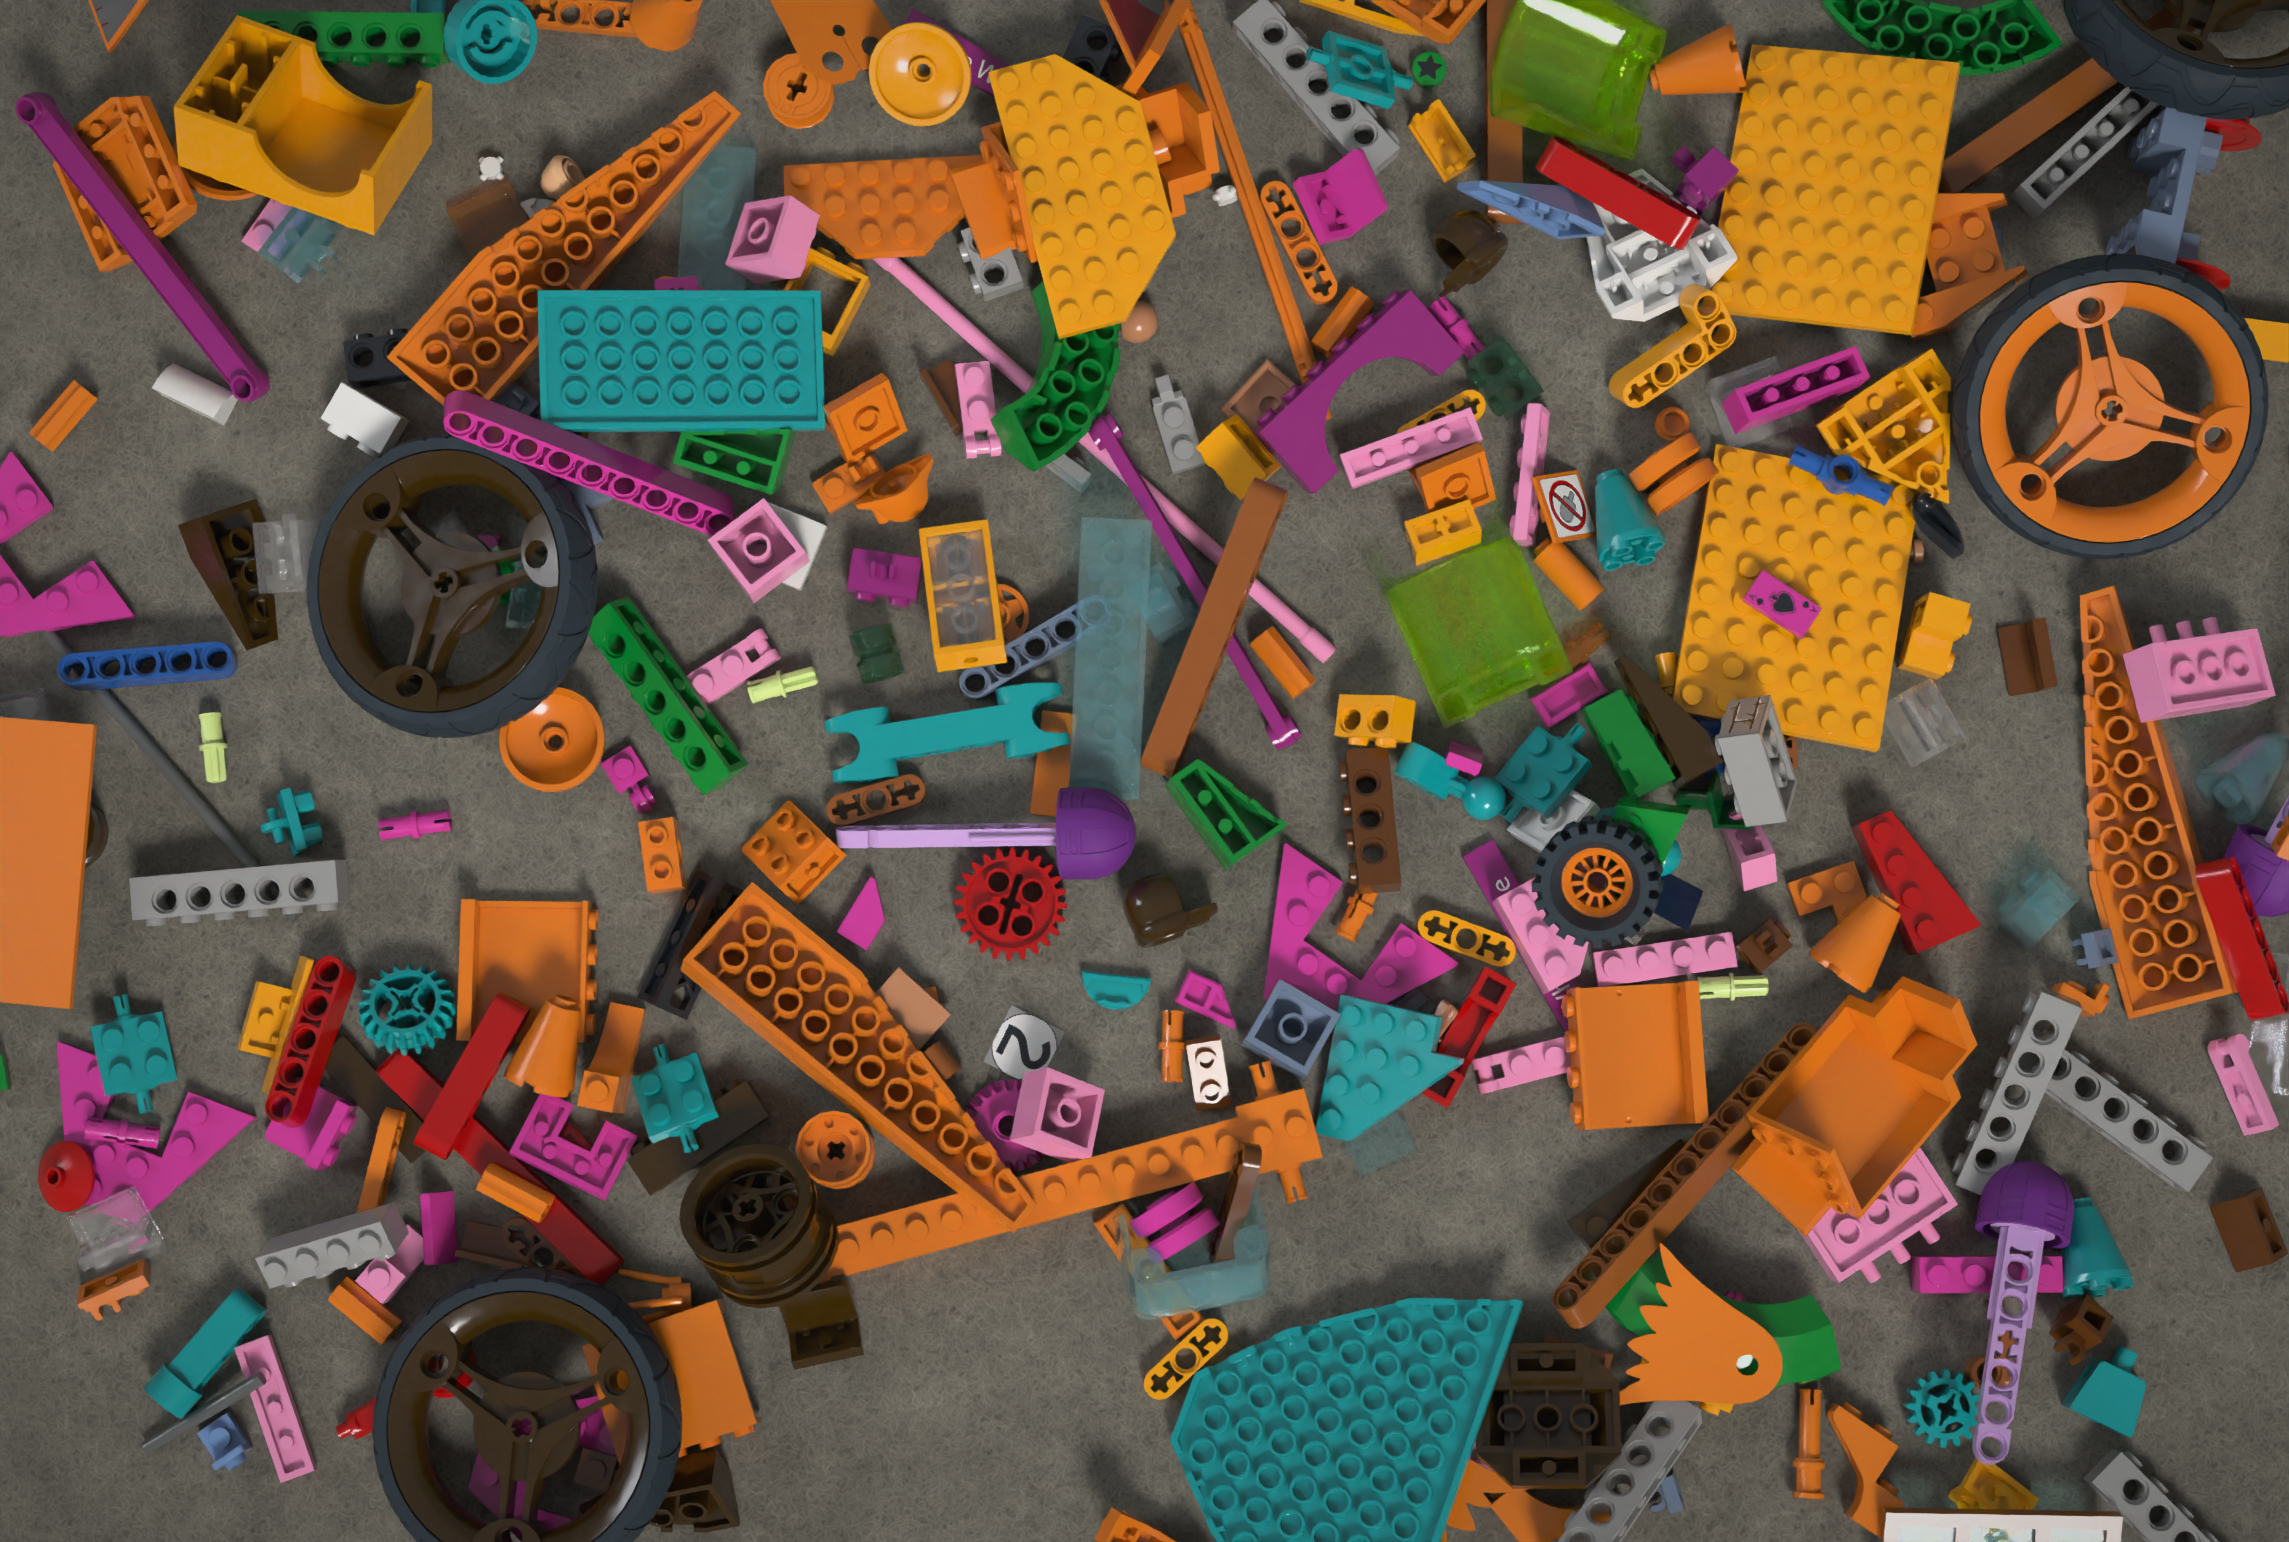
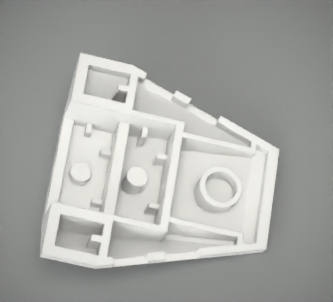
M1642 168L1628 174L1683 205L1673 197V192ZM1594 203L1604 225L1605 232L1604 236L1587 237L1596 293L1610 316L1614 319L1645 322L1679 306V296L1686 286L1699 284L1710 289L1737 261V255L1722 231L1714 224L1710 226L1702 219L1684 250H1679ZM1688 205L1686 207L1697 214V211Z

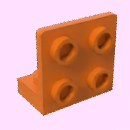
M790 800L786 801L741 848V851L797 905L847 856Z

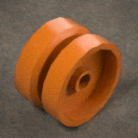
M1692 432L1655 451L1644 460V463L1628 475V478L1638 491L1647 490L1660 483V486L1650 493L1646 500L1647 505L1655 516L1664 513L1693 494L1719 473V470L1710 458H1701L1691 465H1687L1700 452L1702 447Z

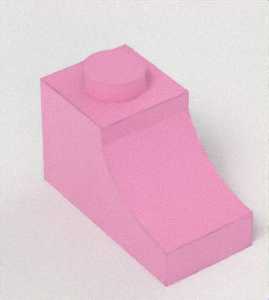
M1736 810L1729 815V818L1733 820L1743 819L1742 814H1737ZM1761 825L1754 826L1753 829L1720 828L1729 851L1732 868L1743 891L1777 882L1775 852Z
M410 1224L406 1226L409 1233L398 1247V1252L386 1260L379 1261L377 1258H374L355 1280L382 1304L391 1302L424 1263L423 1235Z

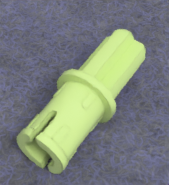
M812 666L784 674L779 670L776 671L775 675L748 681V693L752 703L781 695L783 698L788 697V692L816 685L818 683V676L815 668Z
M220 712L199 714L202 745L199 746V750L203 751L205 777L209 783H220L227 780L224 749L228 748V744L224 743L222 715Z
M1729 973V976L1697 977L1700 999L1730 998V1001H1734L1735 997L1765 996L1769 991V982L1765 975L1734 976L1733 973Z

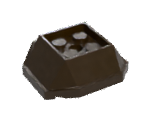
M1510 1343L1476 1439V1457L1513 1489L1588 1488L1621 1457L1619 1381L1593 1356L1583 1343ZM1543 1414H1552L1558 1422L1551 1428H1545L1537 1420Z

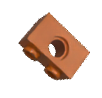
M674 817L638 822L647 892L659 894L686 890L687 881L678 820Z

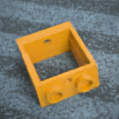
M817 247L816 250L810 248L806 258V266L801 277L789 279L784 291H801L813 266L856 286L832 334L830 335L822 331L823 352L834 357L871 283L869 277L866 276L867 271L852 262H848L846 266L836 261V256L822 247Z

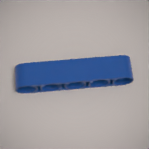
M204 642L71 653L61 658L58 663L57 672L62 681L70 688L86 691L226 679L235 674L238 668L237 656L226 644L222 642ZM220 653L227 654L228 658L225 665L219 668L212 667L211 663L214 656ZM190 656L192 658L190 667L186 670L178 671L176 669L178 660L181 657ZM148 659H155V669L151 673H141L143 662ZM120 662V670L115 676L108 677L105 675L106 667L110 663ZM76 665H84V674L79 679H70L71 669Z

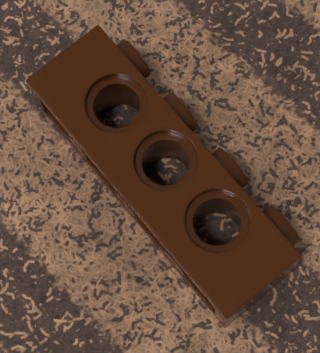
M1388 748L1346 750L1345 761L1339 762V776L1341 783L1347 782L1348 795H1342L1343 815L1350 816L1351 829H1345L1347 850H1353L1354 863L1348 864L1350 884L1357 885V895L1400 891L1401 873ZM1361 781H1369L1375 786V790L1371 793H1362L1356 785ZM1370 814L1375 816L1379 823L1374 827H1366L1360 822V818L1363 815ZM1375 848L1380 851L1382 858L1372 862L1364 857L1363 852L1366 849Z

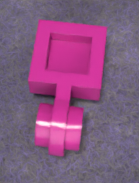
M631 745L601 763L619 794L632 788L634 793L628 797L639 814L643 811L648 813L653 810L652 806L657 803L656 798L647 785L641 788L638 784L650 775Z

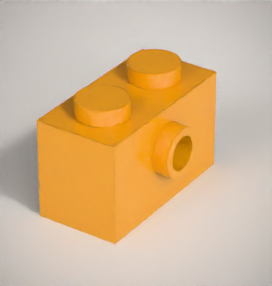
M1238 414L1223 421L1195 447L1201 453L1203 461L1217 472L1224 481L1228 491L1236 495L1239 500L1245 498L1248 488L1255 477L1267 481L1282 467Z

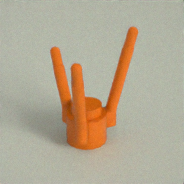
M618 1270L620 1276L669 1285L667 1288H662V1298L628 1303L633 1309L663 1306L665 1310L641 1316L646 1323L692 1308L690 1282L681 1283V1276L667 1277L634 1270Z

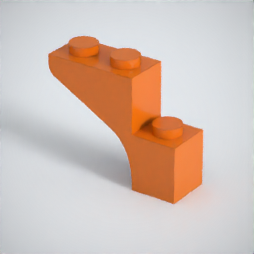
M1847 1402L1842 1407L1832 1403L1827 1410V1418L1855 1471L1857 1480L1853 1502L1845 1515L1875 1536L1881 1538L1883 1507L1902 1508L1905 1502L1896 1497L1899 1490L1883 1479H1880L1878 1484L1876 1483V1480L1899 1446L1890 1441L1893 1436L1891 1432L1876 1422L1870 1427L1861 1421L1863 1413Z

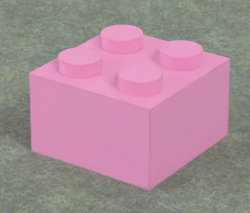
M791 195L745 203L725 265L754 284L801 277L806 266V258L812 240L816 234L820 215Z
M764 498L708 539L712 550L753 603L757 602L810 562L805 550Z
M1049 1067L1024 1073L1010 1141L1067 1163L1092 1157L1105 1090Z

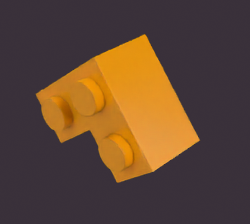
M1932 592L1917 600L1913 607L1897 668L1936 680L1944 676L1945 672L1949 673L1955 660V653L1951 652L1953 642L1960 639L1962 634L1967 635L1972 623L1973 615L1968 614L1971 604Z

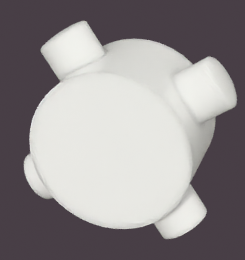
M482 156L479 159L482 172L479 178L482 181L486 179H499L501 181L504 178L501 165L504 159L501 156L497 158H484Z
M1233 185L1217 189L1212 196L1213 200L1217 201L1218 206H1224L1238 200L1236 188Z

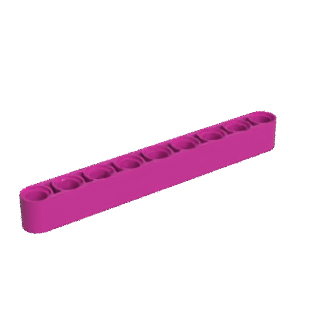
M462 390L453 391L445 398L444 428L454 437L544 470L552 475L710 536L715 535L735 520L733 500L724 492Z

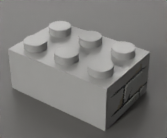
M1771 695L1730 700L1725 715L1721 717L1720 733L1715 736V746L1718 755H1723L1725 761L1726 782L1728 785L1733 786L1735 792V810L1737 814H1742L1746 827L1787 822L1798 782Z

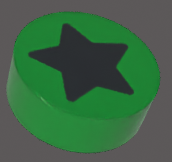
M1424 52L1414 60L1411 70L1414 82L1426 89L1439 86L1446 75V63L1437 53Z

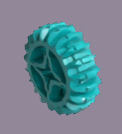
M410 962L407 964L406 970H400L394 964L393 973L388 974L381 970L379 974L381 980L370 979V989L362 990L361 996L363 1001L359 1002L358 1010L361 1014L359 1021L361 1026L365 1028L366 1037L373 1039L378 1049L386 1045L387 1052L392 1054L397 1048H400L401 1054L406 1056L409 1049L414 1048L416 1053L420 1055L422 1045L427 1044V1046L433 1049L435 1046L434 1038L444 1040L446 1036L445 1029L452 1028V1016L456 1014V1008L453 1004L455 1001L454 993L449 990V983L446 979H441L440 974L436 970L428 973V969L424 964L417 971L414 970L413 964ZM431 996L435 1000V1006L429 1016L426 1014L424 1007L427 1005L426 1000ZM384 1003H387L390 1011L387 1013L388 1018L383 1022L379 1018V1014Z

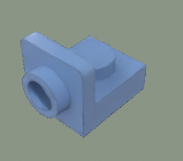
M230 1412L225 1413L197 1433L215 1460L212 1464L215 1471L225 1466L228 1471L234 1469L247 1460L244 1453L253 1448Z

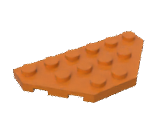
M968 155L783 165L784 196L791 195L819 214L820 217L816 228L830 239H835L856 260L925 256L934 248V243L946 231L949 233L965 217L949 169L982 160L983 156Z

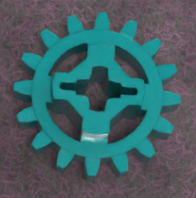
M1941 1368L1939 1377L1934 1371L1928 1370V1380L1925 1381L1916 1377L1914 1380L1918 1385L1917 1390L1908 1388L1906 1390L1913 1398L1912 1402L1903 1403V1407L1912 1411V1414L1905 1417V1420L1908 1423H1916L1917 1425L1912 1430L1913 1434L1919 1436L1925 1432L1924 1442L1930 1445L1937 1438V1445L1941 1448L1946 1447L1948 1439L1954 1446H1960L1959 1436L1962 1435L1967 1439H1971L1972 1434L1968 1429L1971 1426L1975 1427L1979 1423L1974 1418L1978 1410L1975 1402L1979 1401L1980 1394L1970 1392L1975 1385L1972 1381H1966L1962 1384L1963 1374L1955 1372L1952 1378H1950L1948 1369ZM1945 1384L1940 1392L1934 1394L1927 1393L1934 1386ZM1961 1394L1965 1400L1966 1411H1963L1959 1401ZM1939 1402L1946 1403V1406L1950 1408L1948 1414L1941 1413L1937 1409ZM1921 1405L1925 1406L1928 1414L1926 1423L1921 1414ZM1955 1422L1960 1423L1956 1428L1942 1432V1430L1945 1431L1947 1425Z

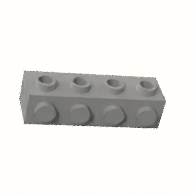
M395 1202L270 1238L255 1257V1260L269 1288L281 1285L288 1288L299 1284L308 1277L315 1276V1278L320 1279L330 1275L336 1269L346 1267L348 1270L357 1268L367 1260L377 1258L379 1261L386 1260L398 1252V1247L409 1231Z

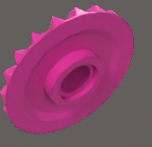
M1001 1080L981 1089L969 1103L966 1112L976 1123V1128L985 1140L989 1141L997 1151V1156L1006 1168L1016 1172L1033 1166L1045 1154L1010 1141L1011 1136H1006L1000 1131L999 1123L1003 1117L1008 1115L1015 1117L1022 1081Z

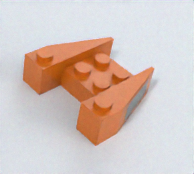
M2003 193L1937 194L1926 255L1936 293L1918 299L1913 333L1911 335L1915 341L1951 331L2029 276L2024 265L2006 270L1990 213L1992 210L2009 205Z

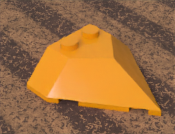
M1929 349L1891 370L1834 408L1816 424V427L1834 455L1851 456L1863 468L1920 493H1930V497L1949 504V490H1947V470L1950 469L1948 392L1951 391V377L1934 350Z

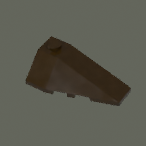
M257 499L179 524V530L192 562L246 651L278 640L275 599L268 594L266 576L272 575V564L265 563L264 544L270 543L269 531Z
M1626 654L1619 656L1614 663L1635 704H1642L1644 710L1641 711V721L1643 725H1647L1652 736H1657L1659 741L1657 748L1676 777L1672 781L1676 790L1723 763L1721 756L1723 755L1719 756L1717 753L1715 736L1710 738L1708 732Z
M1682 1139L1677 1140L1567 1221L1588 1251L1596 1245L1685 1146Z
M717 1449L679 1457L666 1497L649 1524L660 1527L661 1532H673V1524L694 1525V1532H712L740 1526V1517L730 1469ZM604 1493L580 1504L579 1511L581 1514L589 1510Z

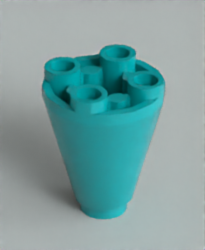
M1613 469L1601 473L1596 477L1595 509L1597 557L1602 563L1603 569L1605 571H1612L1622 567L1624 564L1633 562L1638 566L1652 563L1656 560L1655 553L1665 545L1666 538L1664 532L1629 478L1624 476L1622 470Z
M2092 1198L2073 1200L2074 1216L2070 1244L2067 1247L2061 1248L2060 1254L2062 1256L2063 1269L2062 1298H2073L2083 1294H2088L2091 1298H2099L2107 1295L2105 1289L2113 1288V1290L2117 1291L2134 1287L2131 1271L2098 1206H2094Z

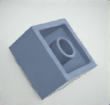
M1279 979L1241 1046L1267 1061L1271 1060L1272 1064L1303 1080L1341 1014Z

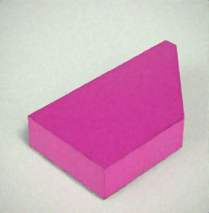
M869 878L837 930V933L867 951L886 921L877 882L874 878Z
M1189 970L1175 1002L1234 1029L1236 1023L1222 985Z

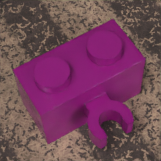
M1682 146L1671 159V163L1686 174L1675 192L1679 196L1677 200L1686 207L1688 205L1697 211L1699 217L1725 192V189L1732 183L1739 171L1715 146L1699 162L1685 146Z
M853 548L846 589L849 594H854V600L874 603L875 598L888 599V605L909 608V603L918 604L923 574L922 558Z

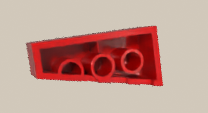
M1891 810L1851 827L1880 893L1883 892L1900 904L1896 910L1902 915L1896 928L1908 955L1918 954L1982 926Z

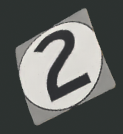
M1011 1005L983 1062L1022 1081L1024 1073L1048 1067L1065 1032Z

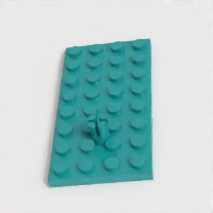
M538 290L540 416L543 422L569 432L747 431L752 429L760 431L780 428H792L793 431L825 430L821 291Z

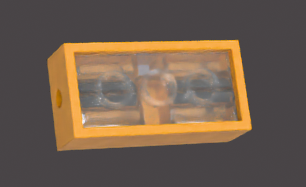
M988 519L919 529L933 653L937 671L943 672L1007 663Z

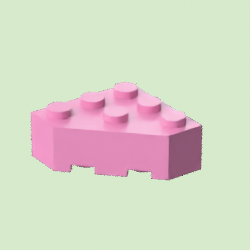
M1588 856L1587 858L1593 864V857ZM1581 862L1577 864V866L1585 869ZM1593 872L1590 874V880L1594 886L1604 887L1606 877L1603 873ZM1573 874V878H1582L1577 874ZM1533 878L1496 898L1492 903L1544 995L1580 975L1589 942H1586L1583 947L1574 945V937L1567 935L1564 940L1556 935L1559 928L1554 923L1550 927L1543 921L1546 915L1544 910L1537 911L1534 903L1538 896L1537 892H1532V882L1535 879ZM1583 885L1575 886L1577 891L1584 887ZM1586 892L1581 897L1588 900L1590 894ZM1597 896L1594 897L1592 903L1598 904Z

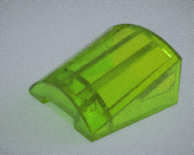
M1517 0L1503 30L1493 64L1490 84L1491 116L1545 134L1558 136L1567 141L1622 159L1635 160L1643 127L1636 124L1650 66L1660 63L1668 31L1611 0Z
M1511 536L1455 556L1383 592L1444 729L1477 715V711L1537 684L1545 685L1573 672L1518 543Z

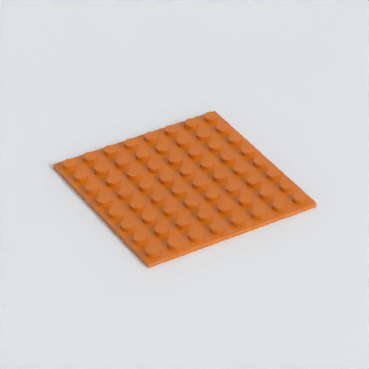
M0 717V1002L73 1009L97 725Z

